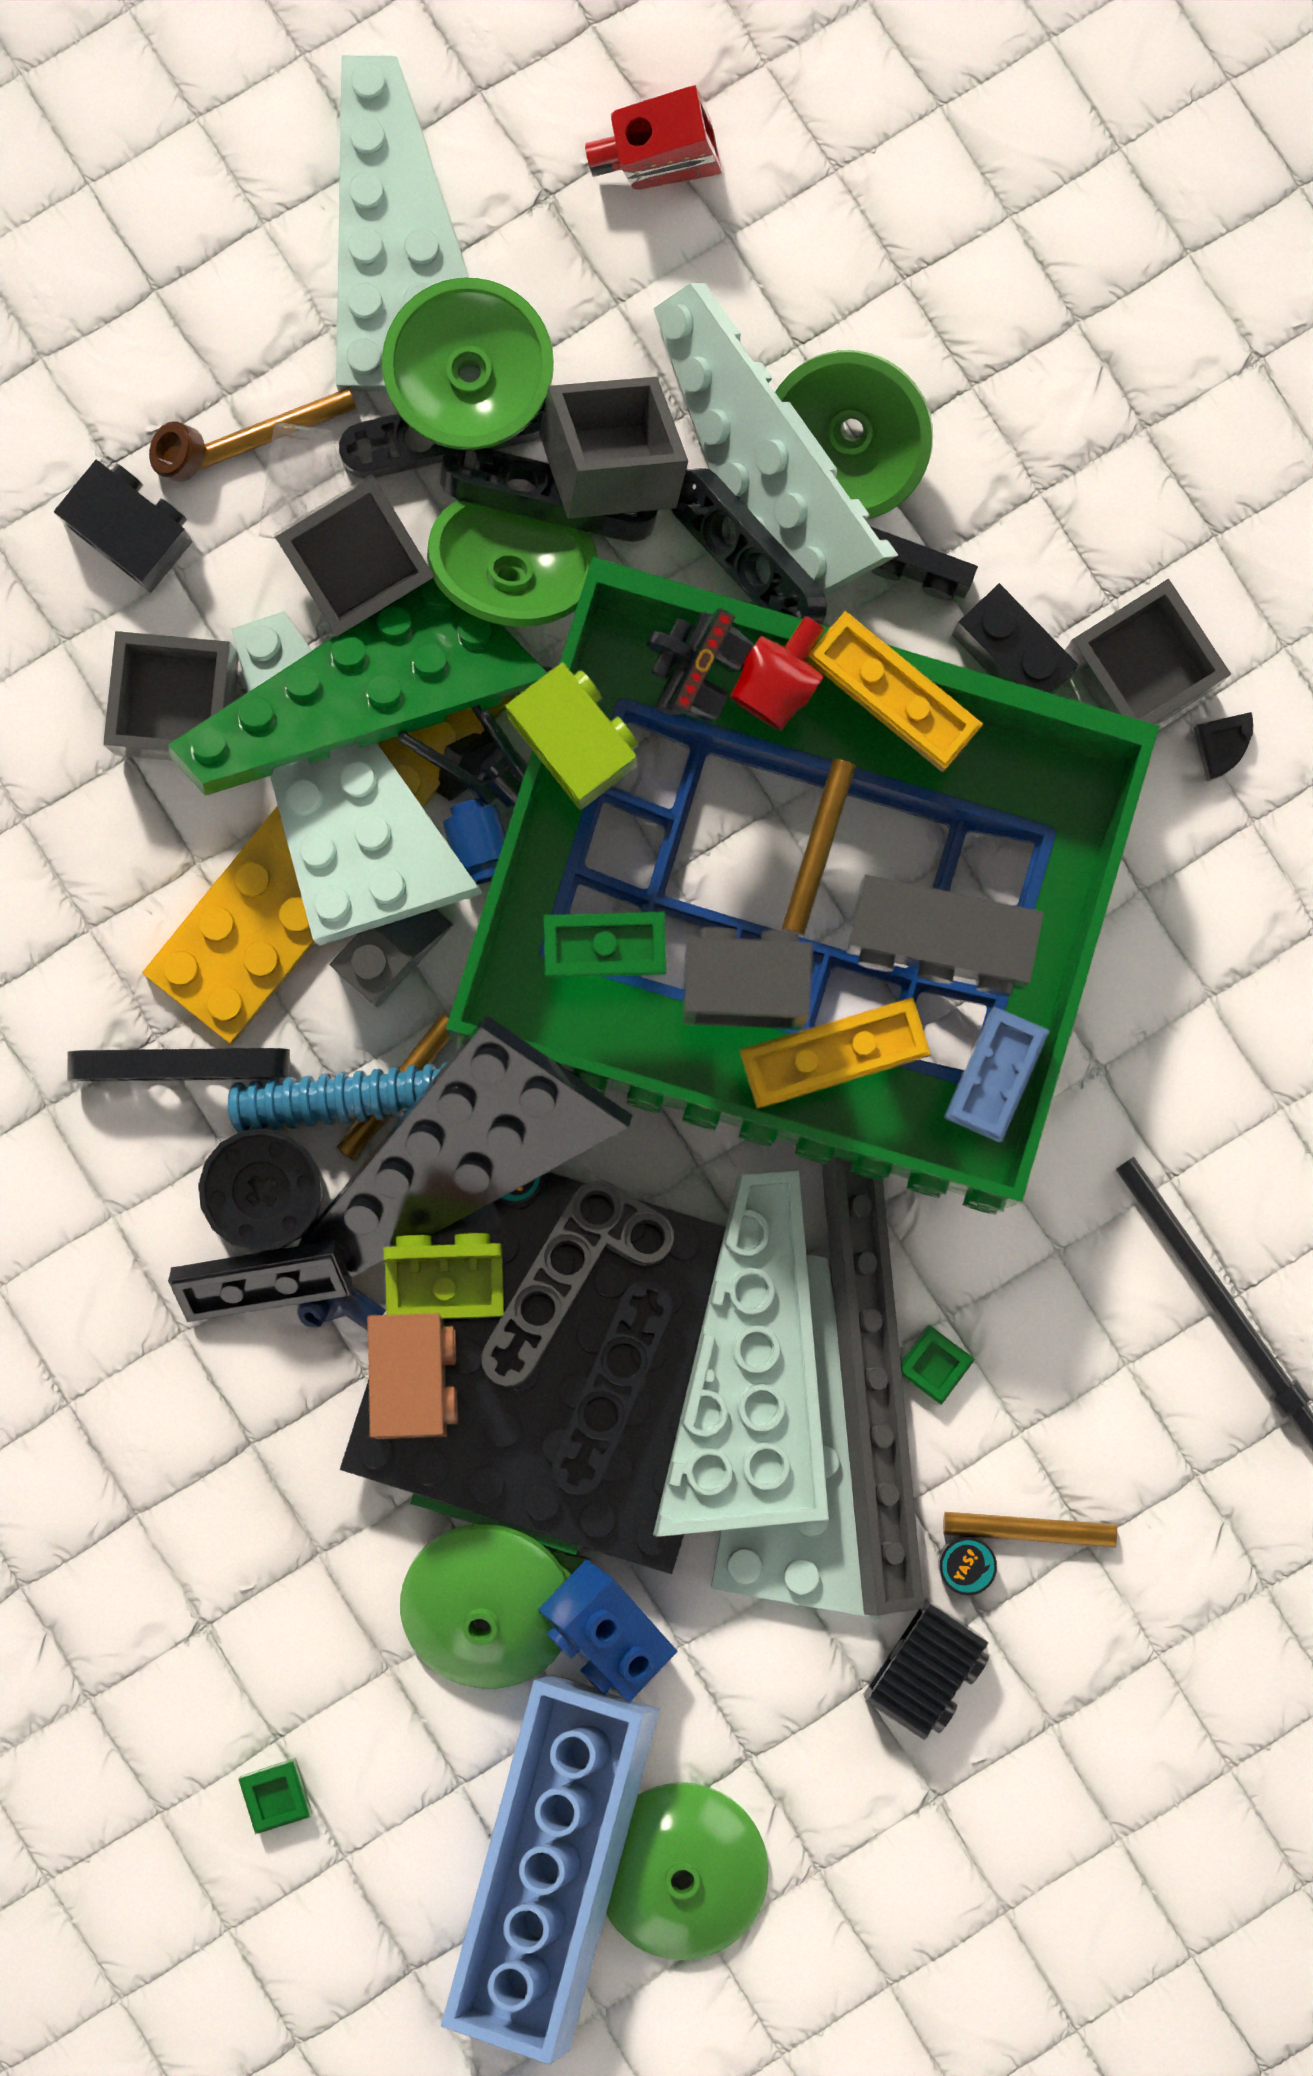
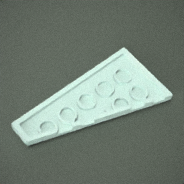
M341 55L336 387L338 391L349 387L350 391L387 392L382 373V352L387 332L397 313L413 296L425 288L449 279L469 278L398 56ZM467 366L462 369L459 377L465 382H474L479 378L481 372L474 366Z
M690 283L655 306L653 310L710 470L717 474L812 577L826 595L897 557L898 554L888 540L880 541L866 522L870 515L859 499L851 500L837 481L838 469L791 403L781 402L769 385L772 376L762 362H753L740 344V331L706 283ZM727 516L731 531L735 539V525L733 521ZM761 554L756 562V571L761 582L766 584L770 577L771 568L767 558ZM793 597L797 602H799L800 599L798 597Z
M285 611L231 628L247 692L312 651ZM357 742L330 751L329 758L309 764L306 758L274 769L270 779L312 938L318 946L483 894L377 743L360 748Z
M799 1170L738 1175L653 1535L656 1537L829 1520Z
M806 1254L829 1520L721 1530L711 1589L881 1620V1615H864L835 1303L828 1258Z

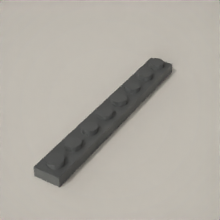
M833 1156L832 1160L828 1161V1164L821 1163L863 1611L864 1615H884L924 1608L883 1181L852 1173L850 1169L853 1162Z

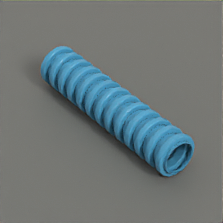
M426 1064L424 1069L420 1071L415 1065L408 1066L406 1072H402L398 1067H391L388 1074H384L381 1069H373L371 1075L368 1076L362 1070L355 1071L353 1077H349L346 1072H339L335 1079H332L329 1074H321L316 1081L310 1075L303 1076L301 1082H297L296 1078L287 1077L283 1084H280L277 1079H269L264 1086L258 1080L251 1081L248 1087L242 1082H235L228 1094L229 1118L237 1133L249 1130L250 1127L254 1130L263 1129L267 1125L273 1130H281L286 1123L292 1129L299 1128L301 1122H304L308 1127H315L319 1120H322L325 1125H333L336 1119H340L341 1123L347 1124L352 1122L353 1117H357L360 1122H368L371 1115H374L377 1120H386L388 1114H392L394 1118L400 1119L441 1069H437L434 1064Z

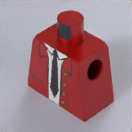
M696 85L614 110L611 113L614 136L585 143L587 161L593 177L622 170L632 188L637 190L722 174L712 119Z

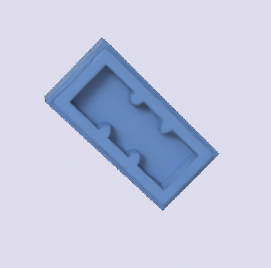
M993 1006L944 1119L996 1142H1001L1049 1030Z

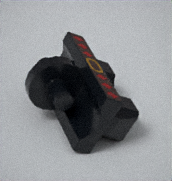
M718 608L714 614L701 612L694 627L682 619H677L669 635L657 631L651 632L646 645L659 655L651 673L667 680L654 706L656 709L669 716L685 713L704 721L716 720L719 717L727 700L728 692L707 681L705 678L713 662L730 672L739 671L753 647V643L737 629L731 627L735 619L734 615L722 608Z

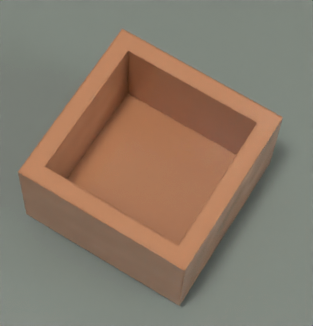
M440 1313L368 1316L370 1437L375 1439L447 1437V1424H458L457 1389H455V1386L446 1387V1365H456L457 1362L456 1331L453 1327H445V1321Z

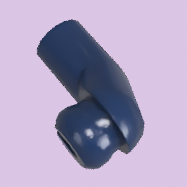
M352 1286L350 1296L299 1304L297 1315L299 1320L310 1328H317L324 1322L346 1316L368 1331V1316L383 1315L386 1309Z

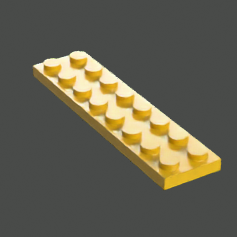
M516 694L503 697L501 705L487 709L495 720L504 711L505 705L512 701ZM468 708L448 714L446 722L408 734L444 756L447 745L474 732L481 734L485 729L472 709ZM397 737L378 742L377 744L424 809L437 793L436 790L440 785L438 780L440 768L399 742ZM278 805L142 971L144 976L231 1045L237 1041L315 944Z

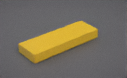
M846 611L832 625L806 658L810 664L941 772L948 768L983 725L977 718Z
M913 997L740 1049L739 1051L757 1109L931 1055Z

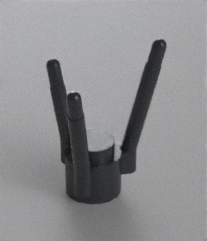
M480 705L471 707L497 747V750L492 752L480 766V770L484 774L483 780L478 779L407 732L403 731L398 734L399 742L475 791L486 805L493 802L496 798L505 807H511L516 804L528 763L514 749L500 725H498L487 709L482 710Z

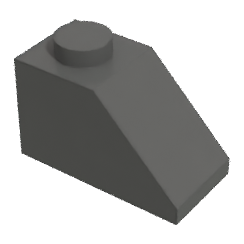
M433 909L356 934L329 965L371 1004L378 1008L454 924L437 909Z

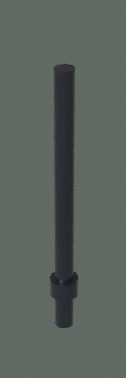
M1133 1156L1115 1170L1270 1390L1272 1395L1268 1399L1281 1418L1288 1416L1313 1452V1412L1307 1405L1310 1397L1298 1380L1291 1382L1135 1157Z

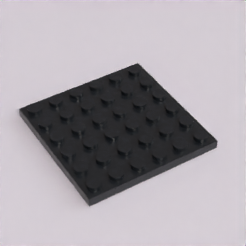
M548 1171L543 1174V1183L540 1191L531 1201L522 1205L511 1206L495 1200L430 1235L431 1246L455 1245V1235L470 1233L490 1234V1244L500 1243L502 1245L505 1313L573 1195L586 1183ZM601 1195L587 1197L580 1207L582 1217L588 1223L594 1225L609 1221L614 1213L611 1202ZM638 1200L661 1213L669 1220L674 1234V1241L669 1254L662 1262L654 1266L642 1267L605 1248L533 1373L523 1384L516 1387L504 1388L494 1384L487 1377L482 1367L484 1347L502 1317L444 1319L445 1327H453L456 1331L457 1362L456 1365H446V1387L455 1386V1389H457L458 1424H447V1437L372 1438L370 1437L368 1379L339 1470L672 1574L684 1534L656 1537L653 1535L726 1227ZM641 1224L631 1232V1243L640 1253L653 1254L663 1246V1235L654 1225ZM566 1244L554 1250L550 1261L558 1273L573 1275L583 1267L584 1256L579 1248ZM650 1280L658 1282L666 1288L671 1296L673 1305L671 1317L604 1477L596 1489L583 1495L569 1494L559 1488L553 1477L552 1465L558 1447L623 1294L628 1287L638 1281ZM647 1291L643 1298L633 1296L629 1305L637 1309L634 1323L629 1328L624 1322H620L616 1332L634 1335L647 1346H650L654 1337L653 1334H644L642 1331L650 1316L660 1318L663 1309L655 1304L657 1294ZM534 1294L528 1297L521 1307L523 1319L534 1326L547 1324L555 1313V1306L552 1300L542 1294ZM513 1322L509 1324L505 1331L516 1334V1339L507 1352L497 1349L493 1354V1358L499 1364L496 1373L501 1376H505L510 1369L517 1372L523 1369L524 1364L518 1359V1354L525 1341L532 1348H536L541 1341L540 1338L524 1334ZM619 1344L609 1351L606 1360L611 1373L623 1378L635 1374L641 1364L640 1354L636 1348L628 1344ZM602 1397L595 1398L585 1407L584 1419L587 1425L594 1431H608L617 1422L618 1410L611 1400ZM575 1429L571 1441L583 1444L575 1459L565 1457L561 1468L569 1472L567 1482L578 1486L582 1478L592 1480L595 1475V1470L588 1466V1459L593 1447L603 1455L609 1443L607 1441L592 1440L578 1429Z

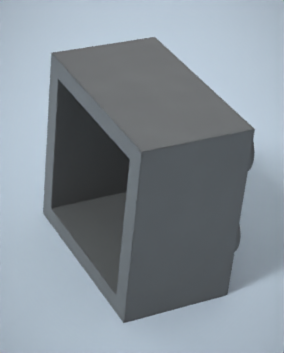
M657 376L548 386L539 435L568 519L677 508L688 465V458Z
M372 474L274 533L277 542L336 637L435 577Z
M1169 578L1073 638L1065 648V651L1078 663L1079 666L1075 671L1099 708L1155 725L1161 724L1210 693L1232 675Z
M115 631L103 745L116 756L173 761L169 754L168 744L235 701L239 657L231 642Z
M700 929V937H688L686 945L682 1025L802 1030L810 1017L812 943L798 942L799 934L792 931H763L761 940L737 939V930Z

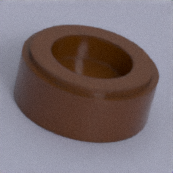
M177 421L168 422L161 426L153 436L149 448V460L153 470L158 475L177 482H183L193 477L201 467L205 455V444L201 433L197 429Z

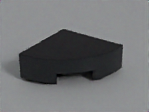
M1252 712L1197 724L1194 727L1207 782L1228 773L1244 756L1253 735Z
M485 730L481 734L474 732L447 745L444 756L475 777H478L482 772L480 770L482 762L494 751L495 744ZM440 769L438 778L440 785L436 792L448 801H451L468 787Z

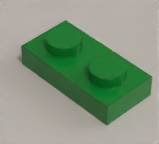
M665 912L544 915L545 978L666 975Z

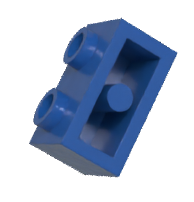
M587 1559L538 1609L553 1626L546 1634L549 1639L570 1659L578 1653L586 1662L579 1670L582 1675L603 1695L612 1688L629 1703L678 1652L619 1584Z

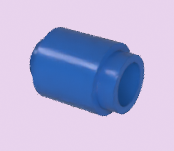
M481 798L458 803L450 807L452 816L442 822L449 846L477 885L491 882L506 836L497 806H485Z

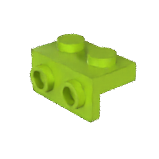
M490 1234L455 1235V1245L431 1246V1236L396 1237V1247H383L386 1273V1315L440 1313L443 1319L500 1318L503 1316L502 1245L500 1243L490 1244Z

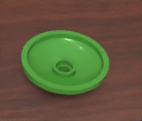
M454 278L433 284L420 291L397 313L384 341L382 373L386 391L395 410L402 420L420 436L448 448L459 450L484 449L515 437L539 414L545 404L548 386L552 385L554 374L553 349L550 336L541 317L529 302L517 292L487 279ZM467 366H474L480 370L481 374L476 381L465 382L459 377L462 369Z
M859 350L826 352L808 359L797 366L787 375L775 391L781 402L791 403L838 469L836 479L851 500L859 499L870 516L867 520L881 516L899 506L912 494L927 470L933 449L934 435L931 413L916 383L891 361ZM848 419L859 421L863 427V434L860 436L849 435L845 431L844 422Z
M515 490V491L520 492V493H528V492H525V491ZM457 500L445 508L435 520L430 531L427 546L428 566L435 576L433 578L447 598L464 611L480 619L496 624L519 627L548 624L574 612L579 602L592 557L598 558L595 543L589 532Z
M475 1524L455 1528L429 1542L412 1561L400 1593L402 1626L408 1641L417 1655L430 1668L443 1677L465 1686L482 1689H498L518 1685L543 1672L561 1652L546 1635L553 1626L538 1609L568 1578L550 1551L538 1541L520 1531L491 1524ZM475 1619L486 1620L491 1628L479 1630L474 1627L472 1621Z
M688 1782L668 1783L650 1788L638 1794L606 1912L610 1922L634 1946L649 1954L666 1959H699L715 1954L733 1944L748 1930L756 1919L764 1902L768 1886L769 1866L767 1852L756 1824L749 1814L731 1797L701 1784ZM679 1870L689 1871L693 1875L694 1881L688 1888H677L671 1881L674 1873Z

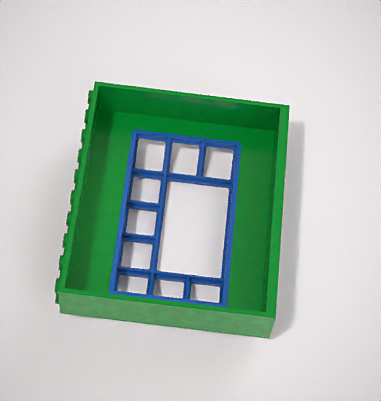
M592 557L560 663L563 662L573 675L582 670L588 676L602 697L596 705L610 722L619 717L626 726L628 723H631L686 746L690 753L672 808L667 809L612 786L582 810H579L532 750L446 1026L451 1040L456 1042L455 1047L459 1048L487 1015L603 1095L606 1088L626 1093V1104L658 1114L662 1105L684 1111L682 1121L709 1130H716L718 1123L722 1122L740 1128L738 1138L766 1147H772L776 1139L796 1145L794 1155L822 1164H828V1161L832 1160L833 1156L853 1162L850 1169L852 1173L874 1180L884 1181L885 1177L889 1178L890 1173L909 1179L907 1189L923 1195L940 1198L941 1194L946 1195L947 1191L965 1196L963 1206L987 1214L996 1215L997 1211L1004 1212L1005 1208L1022 1203L1160 726L890 645L888 646L983 723L980 730L944 772L936 768L824 674H822L824 676L823 680L806 706L800 708L791 717L782 731L755 717L729 697L738 682L742 667L739 671L730 672L714 662L705 679L728 692L727 700L719 717L716 720L704 721L685 713L669 716L654 707L667 680L651 673L659 656L646 645L652 631L669 635L677 619H682L694 627L701 612L714 614L716 609L722 608L735 616L731 627L737 629L750 640L753 646L763 636L785 647L803 619ZM821 625L824 628V631L815 643V645L827 633L830 627ZM709 755L820 788L825 787L833 759H840L854 764L856 767L847 796L944 824L948 827V835L932 886L934 889L950 892L964 839L969 832L1034 844V850L1019 901L1015 906L1044 912L1030 983L1022 990L1013 988L1012 996L985 993L977 990L976 985L954 980L952 984L924 980L917 977L918 968L910 966L902 968L894 965L893 971L867 968L858 964V955L846 953V950L798 936V942L812 943V960L814 962L811 975L810 1017L802 1030L682 1025L683 989L647 979L641 975L545 978L544 915L569 914L577 886L583 885L637 906L641 912H665V916L705 928L737 930V939L761 940L763 931L776 930L669 898L665 894L705 759ZM604 803L662 826L665 829V835L647 889H641L586 866L585 860ZM834 967L898 985L901 988L899 1001L913 997L916 1005L919 994L927 993L986 1006L987 1011L982 1028L991 1008L995 1006L1049 1030L1001 1142H996L944 1119L964 1070L916 1060L757 1109L739 1051L740 1049L815 1027L829 975Z

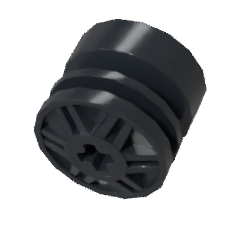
M266 1128L240 1131L220 1142L206 1159L198 1183L200 1208L212 1230L231 1245L257 1252L283 1249L301 1239L318 1219L324 1198L322 1175L309 1151L291 1136ZM256 1177L264 1182L274 1178L278 1183L272 1191L277 1200L271 1206L262 1201L257 1202L255 1205L250 1202L249 1197L254 1193L250 1183Z

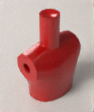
M805 616L785 647L761 636L746 657L738 682L729 697L755 717L782 731L791 717L800 708L806 706L824 678L819 671L805 661L823 633L824 628L816 621Z

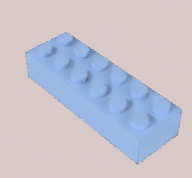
M555 1675L533 1681L441 2027L549 2065L570 2051L660 1708L635 1700L629 1703L622 1696L609 1692L603 1695L596 1688Z

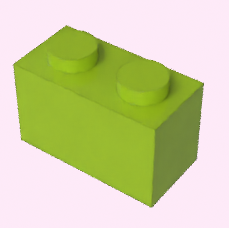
M562 662L506 704L505 707L509 721L577 808L582 810L637 767V756L633 750L639 744L632 732L619 717L610 722L596 705L602 697L588 676L582 670L573 675Z

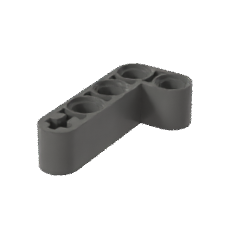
M591 1181L582 1185L573 1195L484 1347L482 1367L487 1377L494 1384L504 1388L523 1384L533 1373L605 1248L633 1264L642 1267L654 1266L667 1257L674 1241L673 1228L669 1220L661 1213L611 1184L603 1181ZM591 1195L604 1196L613 1206V1216L603 1224L594 1225L588 1223L580 1212L582 1202ZM641 1224L656 1226L663 1235V1246L659 1251L653 1254L638 1252L633 1247L630 1238L631 1232L635 1227ZM571 1244L579 1248L583 1253V1267L573 1275L560 1274L551 1264L550 1258L552 1253L561 1245ZM534 1294L547 1296L555 1306L553 1318L542 1326H534L527 1323L521 1315L523 1302ZM513 1322L524 1334L540 1338L541 1341L536 1348H532L525 1341L518 1354V1359L524 1364L523 1369L520 1372L510 1369L505 1376H501L496 1373L499 1364L493 1358V1354L497 1349L507 1352L516 1339V1334L505 1331L509 1324Z

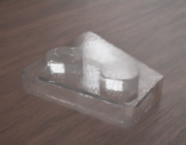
M274 421L258 537L276 540L274 533L349 488L331 431Z

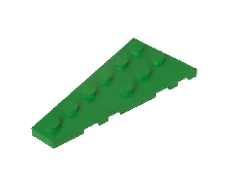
M432 578L336 637L335 635L168 744L171 759L203 795L207 796L271 776L275 768L307 758L310 764L329 758L330 751L357 742L360 748L397 737L403 731L410 733L446 722L448 714L477 705H480L482 710L501 705L503 697L525 691L545 676L547 672L501 624L480 619L464 611L444 595Z

